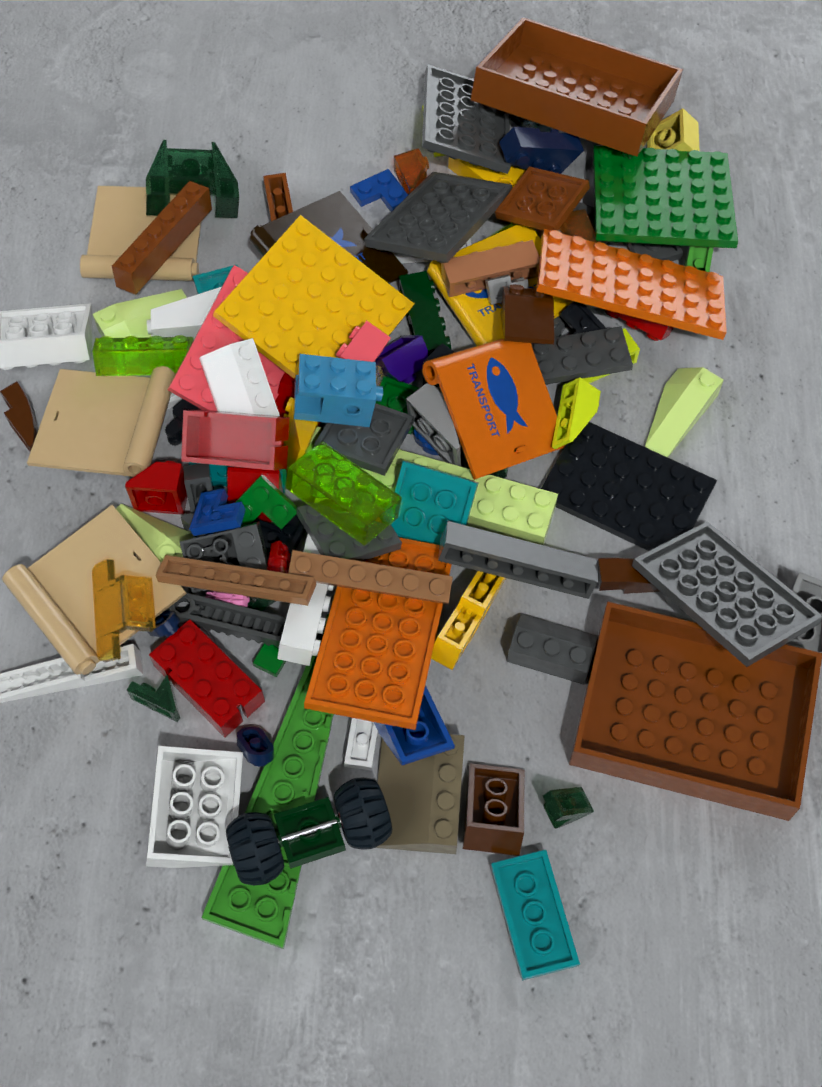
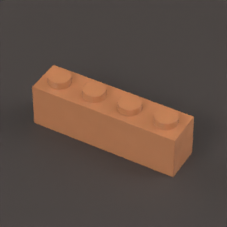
M533 240L520 241L504 247L498 246L482 252H472L468 255L452 257L448 263H442L441 276L448 296L453 297L487 289L485 280L499 276L510 275L511 281L520 277H524V279L538 277L540 257Z

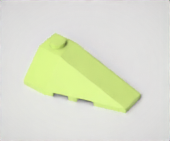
M179 289L116 303L92 315L100 335L117 363L120 364L141 354L145 350V346L151 341V334H148L147 320L151 319V309L187 297L183 290Z
M704 367L678 368L664 386L645 447L669 457L718 397L724 380Z
M120 504L116 508L161 563L165 555L183 557L180 541L196 537L189 531L126 505Z

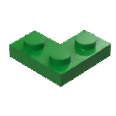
M263 474L236 501L242 502L246 508L241 526L252 523L263 512L282 529L297 514V506Z

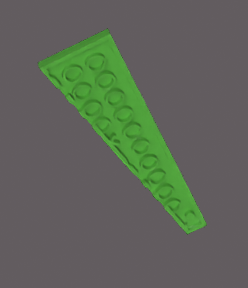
M327 614L326 622H325V626H324V627H326L329 614ZM312 656L310 666L306 665L273 744L274 759L264 766L245 813L259 812L267 814L272 820L276 836L279 835L274 814L316 801L334 714L304 708V701L317 659L316 656ZM280 847L284 860L283 871L271 882L255 886L242 883L238 878L234 865L223 866L201 918L207 922L284 949L302 865L290 869L284 847Z

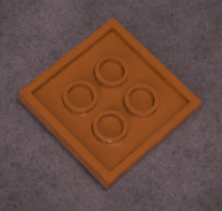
M529 166L496 209V218L543 231L544 229L558 231L589 190V180Z

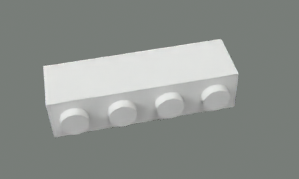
M253 338L226 345L199 358L218 412L280 416Z

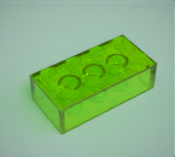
M324 441L288 467L286 489L364 546L398 518L402 497Z

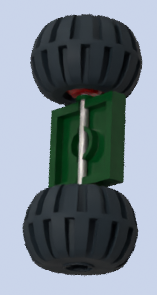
M364 777L353 778L342 784L334 793V802L338 816L334 814L329 797L274 814L279 831L277 836L272 820L267 814L251 812L244 813L235 818L226 828V837L231 859L239 880L244 884L255 886L264 885L276 879L284 869V860L280 847H284L290 869L346 851L339 828H342L345 839L352 848L361 850L373 849L384 843L392 834V823L379 784L373 779Z

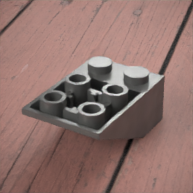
M260 521L242 525L239 528L218 531L180 541L183 558L267 570L269 558ZM191 587L192 593L205 590Z

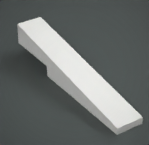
M134 644L118 647L98 662L94 670L86 675L75 674L63 658L1 673L0 703L142 676L141 652Z

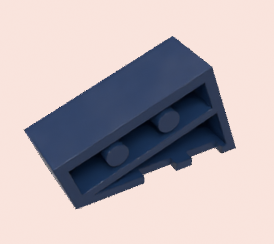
M513 127L499 142L507 163L526 170L530 166L559 174L584 151L579 137L568 133H559L556 129H551L550 132H540L539 128Z

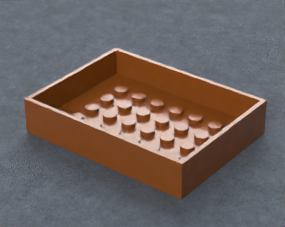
M522 17L476 67L471 101L637 157L674 102L683 69Z
M607 601L569 765L789 821L797 813L801 805L822 653L785 644L746 667L695 622Z

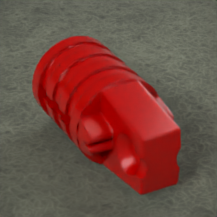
M276 541L271 544L267 570L289 573L291 562L289 548L281 541Z

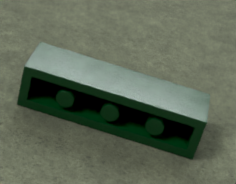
M427 271L400 275L399 291L414 303L406 315L411 335H422L428 349V356L442 343L451 349L450 338L444 334V331H446L444 317H439L438 313L440 312L439 299L433 296L435 293L433 279L429 280Z

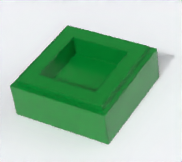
M264 643L253 661V666L277 677L286 661L277 659L279 648L274 645L268 646Z

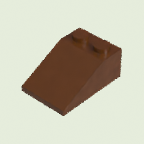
M517 284L503 287L500 315L504 341L554 345L553 296L537 292V286L534 289L524 288Z
M469 764L463 849L520 855L524 836L525 770Z

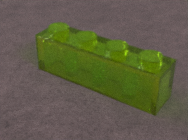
M177 335L175 337L151 336L137 338L135 336H127L125 338H112L104 336L95 338L92 352L96 376L151 375L154 368L161 366L169 367L176 374L193 342V337Z

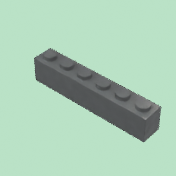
M447 521L440 538L438 561L587 599L590 598L598 583V559Z

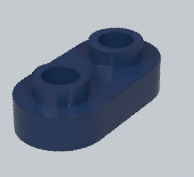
M164 611L143 628L150 636L170 637L179 629L180 619L173 611Z
M246 727L237 732V746L249 763L261 767L274 759V746L262 729Z

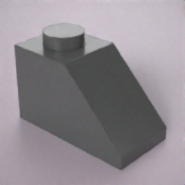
M201 463L183 466L184 483L191 513H195L201 493L214 490L209 464Z

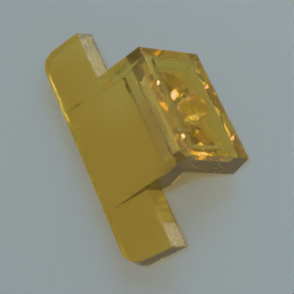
M106 559L93 567L92 581L97 657L101 661L110 662L121 659L120 633H123L125 630L152 632L156 628L152 578L127 575L115 578L114 560Z

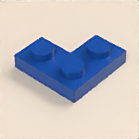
M389 169L350 186V193L361 207L381 198L390 212H392L408 196Z
M224 488L201 493L189 528L194 536L241 527L246 510L243 503L226 504L228 494Z

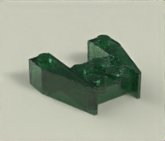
M163 140L146 176V215L158 216L170 203V193L178 194L191 181L209 188L210 195H213L215 217L238 218V181L217 144L212 142L211 150L167 148V140Z

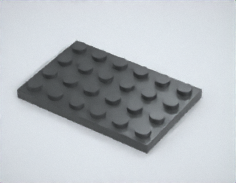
M428 64L425 70L422 148L430 152L447 155L452 159L467 161L475 166L480 165L495 172L508 174L511 164L506 162L499 142L510 131L509 113L471 101L474 79Z
M432 172L364 238L365 246L380 251L385 250L397 254L415 256L420 259L425 258L436 260L440 263H448L496 211L512 190V185Z
M708 521L633 560V568L746 667L819 625L822 620V615Z

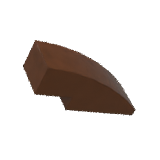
M16 381L0 391L6 405L9 407V410L4 412V415L11 428L29 452H31L39 429L27 397Z
M598 558L599 591L623 590L624 594L661 592L632 567L634 559Z

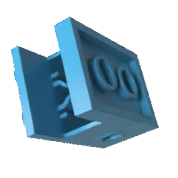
M300 354L299 375H296L294 419L370 427L376 401L381 402L383 396V386H376V362Z

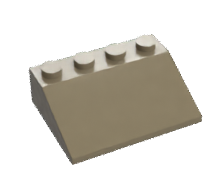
M450 734L455 745L454 749L405 765L399 763L382 738L378 784L390 814L392 834L384 843L376 848L456 854L465 735Z

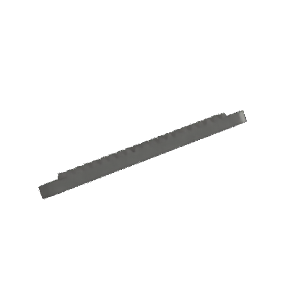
M189 593L169 607L170 611H173L180 619V622L186 623L190 619L198 628L203 627L208 631L214 630L217 633L223 632L228 636L234 635L237 638L243 637L248 641L254 640L257 643L263 642L268 646L274 645L279 648L286 617ZM181 602L190 603L189 610L184 613L177 612L176 607ZM317 633L316 639L322 641L323 634Z

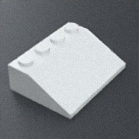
M91 303L0 311V368L2 370H9L20 366L32 368L42 364L55 366L64 362L83 363L86 360H90L92 352Z
M158 746L146 866L187 868L233 865L228 848L226 828L239 814L243 752Z

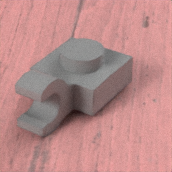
M504 275L485 280L488 300L491 305L502 302L503 287L517 284L524 288H529L528 279H524V277L511 281L510 275Z

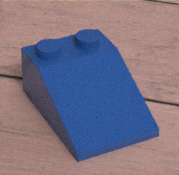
M426 685L416 730L374 722L378 733L401 765L455 748Z

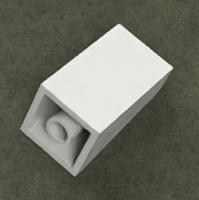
M221 287L151 309V319L147 320L148 334H151L152 348H157L159 357L186 355Z

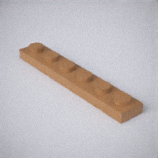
M292 550L288 573L314 577L316 583L442 604L449 603L453 576Z
M165 555L155 575L158 582L306 606H308L317 585L314 577Z

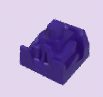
M403 335L388 344L375 361L376 374L383 373L387 377L407 384L416 380L414 373L423 368V361L428 357V349L422 335Z

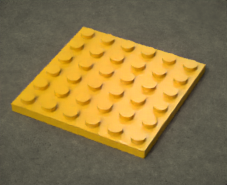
M300 215L214 311L213 317L243 340L253 338L257 351L295 379L296 375H299L300 354L339 358L336 354L344 343L349 345L352 341L349 336L355 327L359 326L361 328L366 320L390 336L411 310L414 303Z

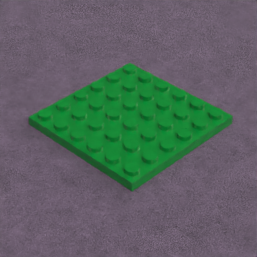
M594 145L595 241L737 249L738 233L728 153L720 151L705 152L692 150L689 152L676 149L643 148L636 157L604 145Z

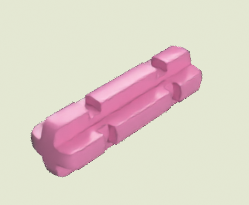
M217 591L206 592V598L246 608L248 607V602H250L248 596Z

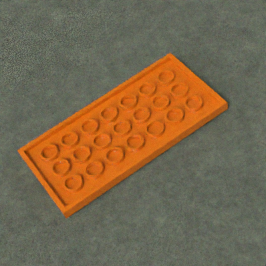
M544 229L541 237L537 292L705 336L724 339L727 328L723 276L715 272L698 270L693 266L679 265L670 260L653 258L647 254L630 252L625 248H615L602 242L596 243L579 236L573 237L562 234L557 230L550 231Z
M400 538L402 542L401 549L362 561L450 576L452 564L438 561L440 545ZM337 586L304 701V708L416 730L443 604Z

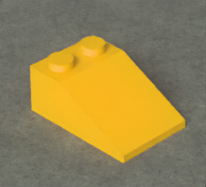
M290 397L285 411L289 412V414H284L283 416L290 417L289 439L284 441V445L288 446L286 469L288 480L294 483L319 422L294 419V398Z

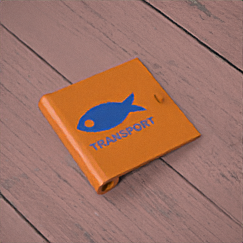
M503 338L431 359L423 364V375L426 382L432 386L439 384L474 480L566 446L564 445L557 449L552 448L557 414L531 343L504 341Z

